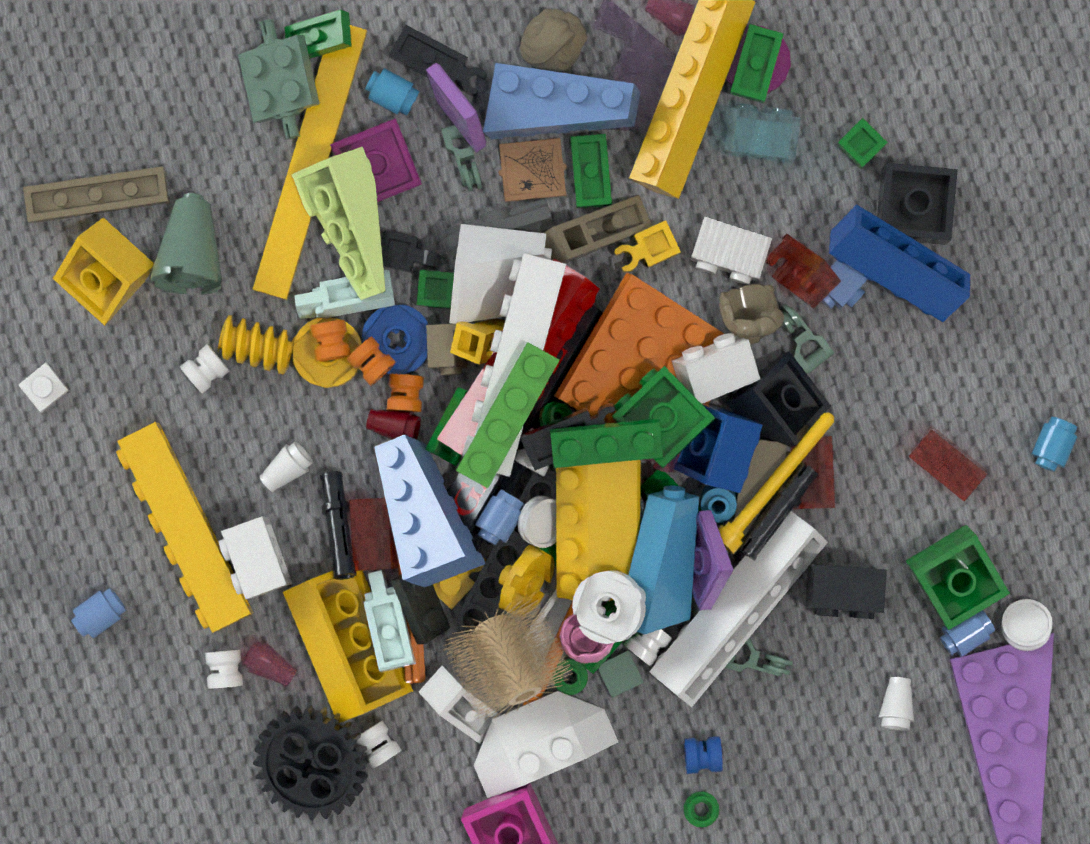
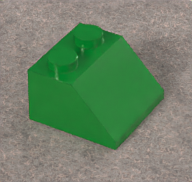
M967 525L962 526L905 561L948 630L1010 594L977 535Z

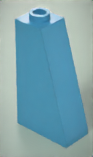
M669 485L665 486L663 491L648 494L628 574L646 593L645 617L637 631L642 634H648L690 620L699 496L686 493L685 488L681 486Z

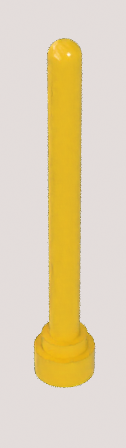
M826 412L820 416L732 523L727 522L725 526L720 525L718 527L728 552L734 554L742 545L741 539L744 537L743 531L832 426L834 416L831 413Z

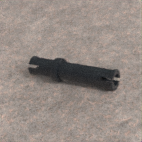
M801 462L783 487L781 486L776 491L777 495L742 539L743 543L738 549L755 561L758 554L794 507L798 508L801 505L800 499L814 480L819 477V474L810 466L806 467V464Z
M329 471L320 475L324 504L321 506V509L327 521L334 573L333 578L345 580L356 576L347 514L350 511V504L345 500L343 473L340 471Z

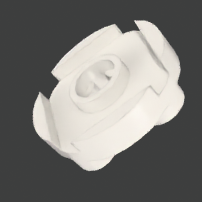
M614 570L595 573L582 581L576 589L572 604L573 613L577 615V620L581 625L579 628L582 633L595 642L610 644L628 640L639 630L643 623L646 612V593L633 578L625 573ZM612 598L617 606L616 613H611L608 617L605 615L606 609L601 604L602 601H609Z

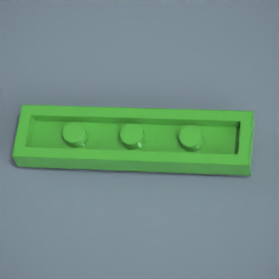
M529 342L526 343L457 467V472L489 488L557 366L559 359Z

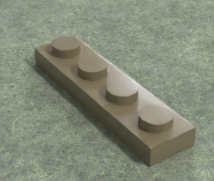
M163 166L23 187L27 220L30 224L170 203L166 172Z

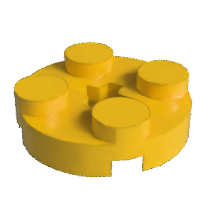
M331 317L316 318L306 323L297 333L293 347V362L298 373L312 385L323 388L342 386L352 380L360 370L359 368H353L346 359L348 357L336 359L332 362L330 360L316 361L314 350L319 346V343L312 337L310 326L340 320ZM346 322L347 332L344 335L345 339H343V342L350 345L352 353L362 344V341L356 330Z
M528 545L514 565H507L500 574L499 584L503 585L499 608L506 609V612L512 613L519 607L521 608L518 611L528 605L531 606L528 609L538 605L545 593L539 591L544 580L549 583L552 580L555 567L554 558L534 545ZM530 609V610H528V611L522 613L521 615L528 613V612L531 611L532 609Z

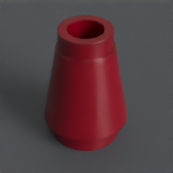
M371 409L368 414L366 429L390 440L402 435L417 440L421 428V417L415 416L413 411Z

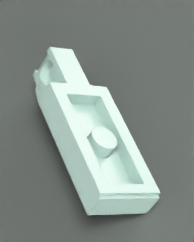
M384 270L386 291L360 300L347 277L319 282L320 287L313 289L312 292L294 295L299 319L330 318L394 306L395 300L389 270Z
M382 570L368 573L372 592L364 594L365 602L363 603L379 671L382 673L416 664L405 615L394 587H388L385 572H382Z

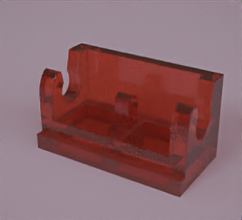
M786 233L782 237L783 241L768 256L766 264L773 266L778 259L784 257L783 265L777 268L772 277L781 286L814 309L841 280L823 258Z
M932 425L925 432L919 443L912 448L909 458L964 502L987 475L986 468Z
M825 436L817 442L802 460L806 467L810 466L819 474V477L814 480L800 499L801 505L798 508L794 507L793 510L835 508L832 436Z
M386 499L349 500L355 571L397 569L398 555Z

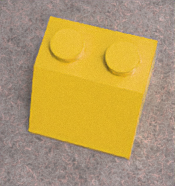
M102 218L77 237L54 275L53 280L105 326L146 281L154 263L105 218Z

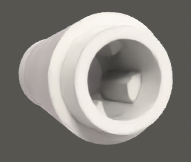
M293 442L290 446L286 444L264 470V473L259 476L260 480L271 492H274L276 489L309 472L308 467L313 464V460L299 443Z
M890 677L878 717L882 719L881 727L892 730H910V722H914L911 679Z

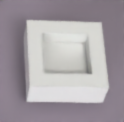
M44 363L18 384L41 413L70 391L48 363Z

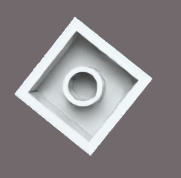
M261 516L221 531L224 539L218 541L225 561L229 560L233 563L236 573L231 574V579L238 595L244 594L245 599H252L292 584L269 517Z

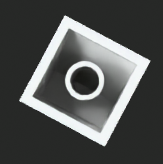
M461 224L455 261L449 323L456 324L457 322H473L504 317L500 316L505 294L512 296L516 283L509 280L514 259L521 261L523 253L551 260L552 249L545 248L546 234Z

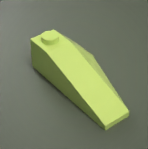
M363 147L330 157L293 173L292 176L305 210L310 218L316 216L325 231L321 236L327 245L332 243L340 254L339 265L360 300L385 292L376 183L371 163L366 157Z

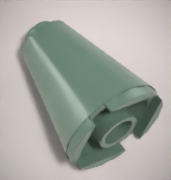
M184 194L183 198L177 199L174 203L151 271L150 281H155L154 286L158 289L176 294H187L186 288H202L201 295L218 292L222 288V275L211 205L200 194Z

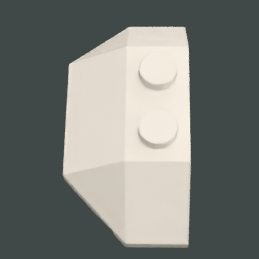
M556 691L519 707L518 711L514 709L506 715L503 714L492 719L474 767L487 798L524 786L587 759L618 743V740L605 709Z

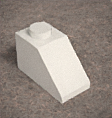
M442 665L421 688L419 693L441 717L480 744L486 736L492 719L499 713H494L495 710L488 714L484 712L492 708V706L485 708L487 705L481 708L475 706L484 702V700L476 704L473 703L475 702L473 700L479 697L477 696L474 699L471 697L478 694L472 695V692L466 694L465 692L468 691L464 689L466 688V685H464L466 683L463 680L459 681L460 678L458 676L456 677L455 674Z

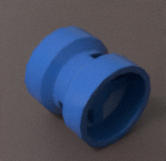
M720 736L708 737L706 741H698L696 738H684L686 774H696L702 769H708L711 772L723 771Z

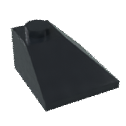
M788 351L759 372L761 380L739 388L727 401V404L734 413L762 424L761 436L793 447L798 444L831 405L791 352Z

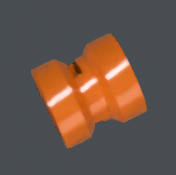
M345 320L328 321L310 326L312 337L319 343V346L314 350L317 362L350 356V345L343 342V339H345L344 335L347 332Z
M372 336L357 347L346 359L353 368H359L363 372V379L370 386L378 382L396 364V361L389 354L381 352L379 349L380 344Z
M389 374L388 385L391 387V396L387 399L386 410H407L421 413L422 401L419 399V392L423 388L424 377Z

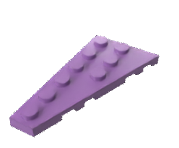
M1051 633L1049 640L1042 647L1032 651H1022L1007 644L964 655L963 657L949 659L997 844H1041L1054 633Z

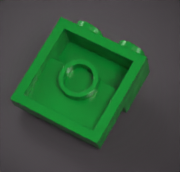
M665 366L659 371L655 368L650 370L640 380L639 384L642 388L633 396L627 393L614 405L616 413L612 416L615 422L619 420L621 422L649 419L660 420L663 458H653V460L662 469L715 420V417Z

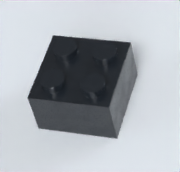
M886 163L881 168L877 217L917 242L946 245L952 239L958 169Z
M810 564L807 574L805 607L814 608L813 615L838 617L839 610H848L849 617L874 619L875 612L884 613L887 570Z

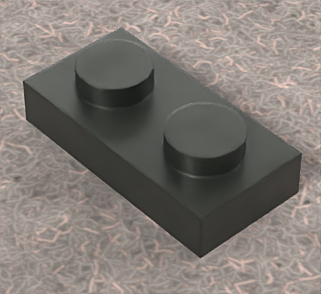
M402 574L391 580L417 644H427L450 629L433 584L424 588L404 581Z

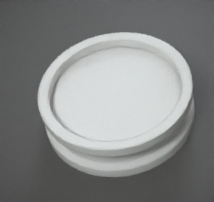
M536 496L524 505L518 518V531L524 541L539 548H546L556 543V500L547 496Z
M1031 599L1018 600L1009 605L1003 614L1002 634L1005 640L1016 649L1022 651L1036 650L1042 647L1050 638L1053 625L1052 617L1048 609L1040 602Z

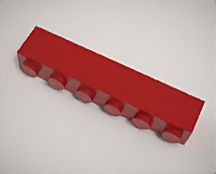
M568 266L564 270L543 350L556 358L565 342L574 335L578 322L584 313L592 307L600 290L588 278ZM497 352L492 353L437 438L460 455L463 454L467 436L475 437L478 426L477 422L472 421L477 400L483 402L485 400L487 387L481 386L486 365L494 366Z

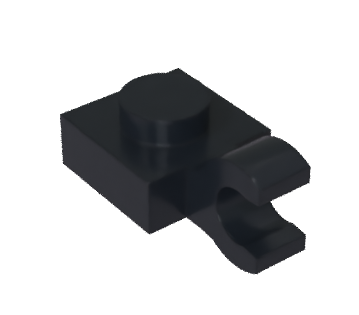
M388 230L383 232L381 240L383 267L412 274L415 263L439 270L442 256L437 252L419 249L420 239L418 237Z

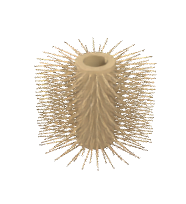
M521 607L507 615L509 612L505 615L503 613L495 615L484 622H480L481 624L478 626H461L476 628L462 631L474 632L457 636L463 637L461 639L467 638L463 640L466 642L453 647L454 649L462 647L457 649V652H449L456 655L464 651L457 656L463 658L460 662L468 660L461 663L463 667L469 665V667L462 670L468 672L467 675L473 674L464 679L469 681L475 678V680L468 682L474 685L468 689L471 690L477 686L479 687L470 692L474 694L482 692L475 695L480 698L478 701H475L476 703L484 700V702L477 704L479 708L487 705L485 708L498 706L495 708L497 710L498 708L502 709L506 705H512V708L516 704H519V708L520 703L528 702L529 699L536 697L538 693H553L540 691L554 688L543 687L556 684L554 682L556 680L553 679L563 676L561 674L553 677L558 674L556 673L557 670L564 667L561 665L553 667L562 663L561 661L558 663L555 661L560 657L557 656L551 660L549 659L557 654L554 652L548 654V652L553 650L542 646L549 643V640L541 641V639L548 637L547 635H541L544 633L543 631L538 634L535 633L544 629L543 625L535 628V626L540 625L535 622L538 620L537 618L529 620L536 616L532 614L528 616L526 614L521 615L528 611L527 609L517 614V611ZM453 641V642H455L456 644H454V645H452V646H455V645H457V644H459V643H461V642H463V641H459V642Z

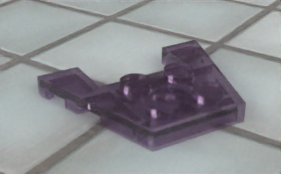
M603 0L593 29L626 41L611 80L634 83L641 92L635 126L603 130L647 133L677 55L614 2Z

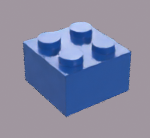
M703 403L702 405L715 417V420L669 463L668 467L706 485L741 493L743 484L748 477L749 466L754 450L759 443L763 425L727 409Z

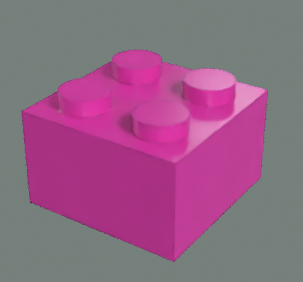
M531 783L464 809L461 817L472 844H558Z

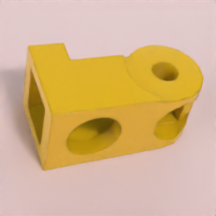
M494 318L474 324L457 322L450 353L479 365L486 363L493 353L490 349L495 330L503 331L505 320Z

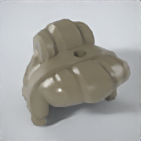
M544 9L529 22L522 35L520 45L521 56L526 62L537 69L561 73L567 72L577 61L581 48L587 41L586 29L581 20L571 12L565 13L559 9Z
M750 284L739 289L721 292L719 308L724 325L735 336L748 339L750 345L758 343L760 339L776 332L782 326L784 314L778 309L772 285Z

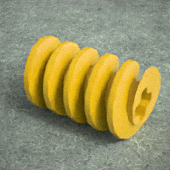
M228 315L220 334L218 353L222 348L223 359L230 360L236 352V361L240 364H243L249 356L250 366L255 368L263 359L264 370L270 371L277 363L278 374L284 375L289 368L295 337L292 341H288L287 330L283 329L278 338L274 337L273 326H269L266 332L261 334L259 322H256L251 330H247L246 319L244 318L235 327L233 326L232 315Z

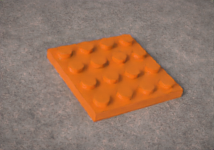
M626 273L554 397L577 411L587 407L592 417L597 414L601 406L608 403L615 405L627 393L631 396L637 393L642 388L639 384L640 380L653 368L659 371L665 366L676 377L672 360L682 357V352L691 347L702 346L704 348L714 344L713 340L720 335H724V333L633 274ZM616 411L608 413L604 420L607 423H615L612 416Z

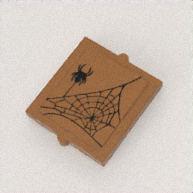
M560 138L499 144L502 169L499 170L498 174L503 178L505 202L566 196L564 170H566L567 165L563 163Z

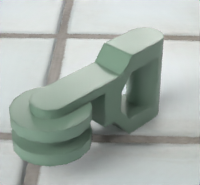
M455 125L441 128L447 152L455 155L463 186H467L469 192L473 191L472 185L474 184L477 185L478 190L482 189L481 178L475 161L471 162V169H467L466 164L461 165V162L475 159L474 149L470 146L460 150L453 146L452 140L463 137Z
M783 304L781 306L784 311L782 327L789 334L794 332L792 325L796 328L802 327L803 331L792 338L795 343L792 355L803 370L809 374L830 358L834 352L823 336L813 335L793 307L790 308L787 304ZM807 340H815L820 348L804 359L800 354L801 345Z
M749 637L744 643L748 644L751 651L749 661L743 665L734 663L735 654L725 667L738 672L751 668L782 677V674L790 675L791 671L786 670L785 666H792L793 661L766 654L765 659H769L770 663H763L762 667H758L761 651L755 649Z

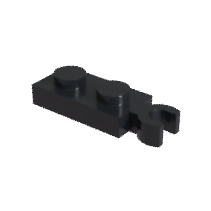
M406 24L389 54L391 59L427 78L429 77L426 69L435 63L439 64L454 84L456 82L462 84L463 90L471 96H477L478 90L469 85L470 78L474 76L480 77L483 80L487 78V74L482 69L477 67L468 69L465 67L468 61L467 56Z
M608 403L601 406L597 414L592 417L586 407L522 434L520 439L534 471L553 464L550 429L608 424L604 418L608 413L615 411L614 404Z

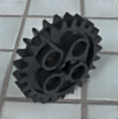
M312 705L305 709L304 714H302L298 706L291 710L290 715L285 711L281 712L277 717L278 721L272 719L268 723V730L264 729L258 737L262 742H259L254 748V751L260 754V756L253 761V765L263 768L255 777L256 779H266L267 781L261 791L268 792L272 790L275 794L270 802L273 804L281 799L284 802L282 812L285 813L292 806L295 808L296 818H299L304 811L308 812V817L312 821L319 811L324 819H328L332 810L337 815L341 814L345 808L344 805L350 807L356 800L354 796L360 795L364 789L361 783H364L368 778V774L361 770L366 769L370 762L367 759L360 758L367 750V746H356V742L361 737V734L355 733L350 735L348 730L351 728L352 723L347 722L341 726L338 723L340 713L335 714L332 719L328 718L327 707H323L318 715L315 714ZM292 736L299 737L303 741L304 747L297 746L293 742ZM325 746L333 747L337 751L338 757L329 755ZM284 769L292 770L296 774L297 779L288 778ZM318 779L326 780L330 784L331 789L323 788L319 784Z

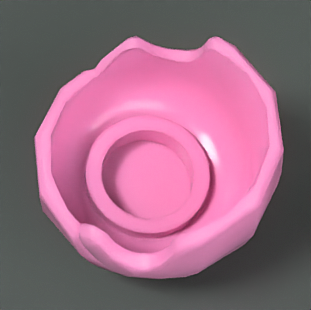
M573 613L564 620L559 637L564 652L570 658L580 663H595L610 653L614 643L602 644L585 636L579 628L581 625L577 620V615Z

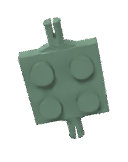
M274 19L259 22L264 43L260 44L256 49L238 54L253 123L281 119L285 139L298 138L300 134L295 116L299 115L304 109L320 104L305 37L303 35H295L280 40L277 38Z

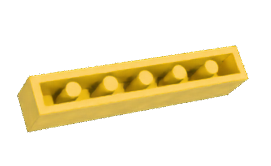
M698 0L629 178L653 192L679 199L756 3L755 1Z
M154 422L118 440L117 442L121 449L116 451L123 468L125 470L131 468L137 480L132 483L134 491L141 502L147 501L152 513L148 514L149 521L157 534L163 533L168 545L163 547L172 565L178 563L184 575L179 578L180 583L188 597L194 595L199 606L195 613L204 629L209 627L211 632L214 633L253 614L254 612L248 600L245 599L244 594L238 595L231 579V574H234L228 560L225 561L219 542L160 423Z

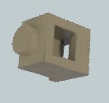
M456 324L426 325L428 368L440 369L442 376L462 375V368H467V360L450 353Z

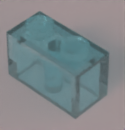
M737 104V109L730 108L728 112L723 155L793 164L796 158L801 117H794L793 111L786 109H772V113L758 112L757 106Z

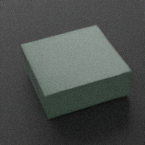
M629 650L605 661L598 668L612 698L644 683Z

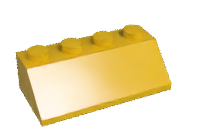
M641 460L556 468L557 598L573 600L580 583L595 573L614 570L629 574L640 530Z
M359 561L354 562L356 576L353 578L336 580L333 578V571H330L283 592L334 715L340 713L338 723L362 715L413 692L411 684L406 683L404 680L403 667L382 673L379 671L363 603L365 602L364 594L370 593L371 589Z

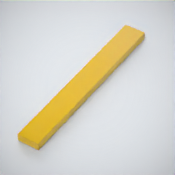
M350 25L352 46L322 55L315 79L320 104L306 109L299 132L300 137H298L254 282L252 289L254 291L284 300L288 299L312 219L303 206L292 174L330 158L332 152L330 144L334 143L367 35L366 29Z

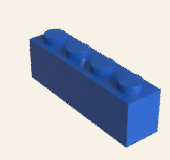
M857 204L830 232L829 254L834 256L837 261L851 266L862 273L868 280L879 283L889 289L895 296L907 300L917 306L923 313L932 315L941 322H944L970 297V274Z

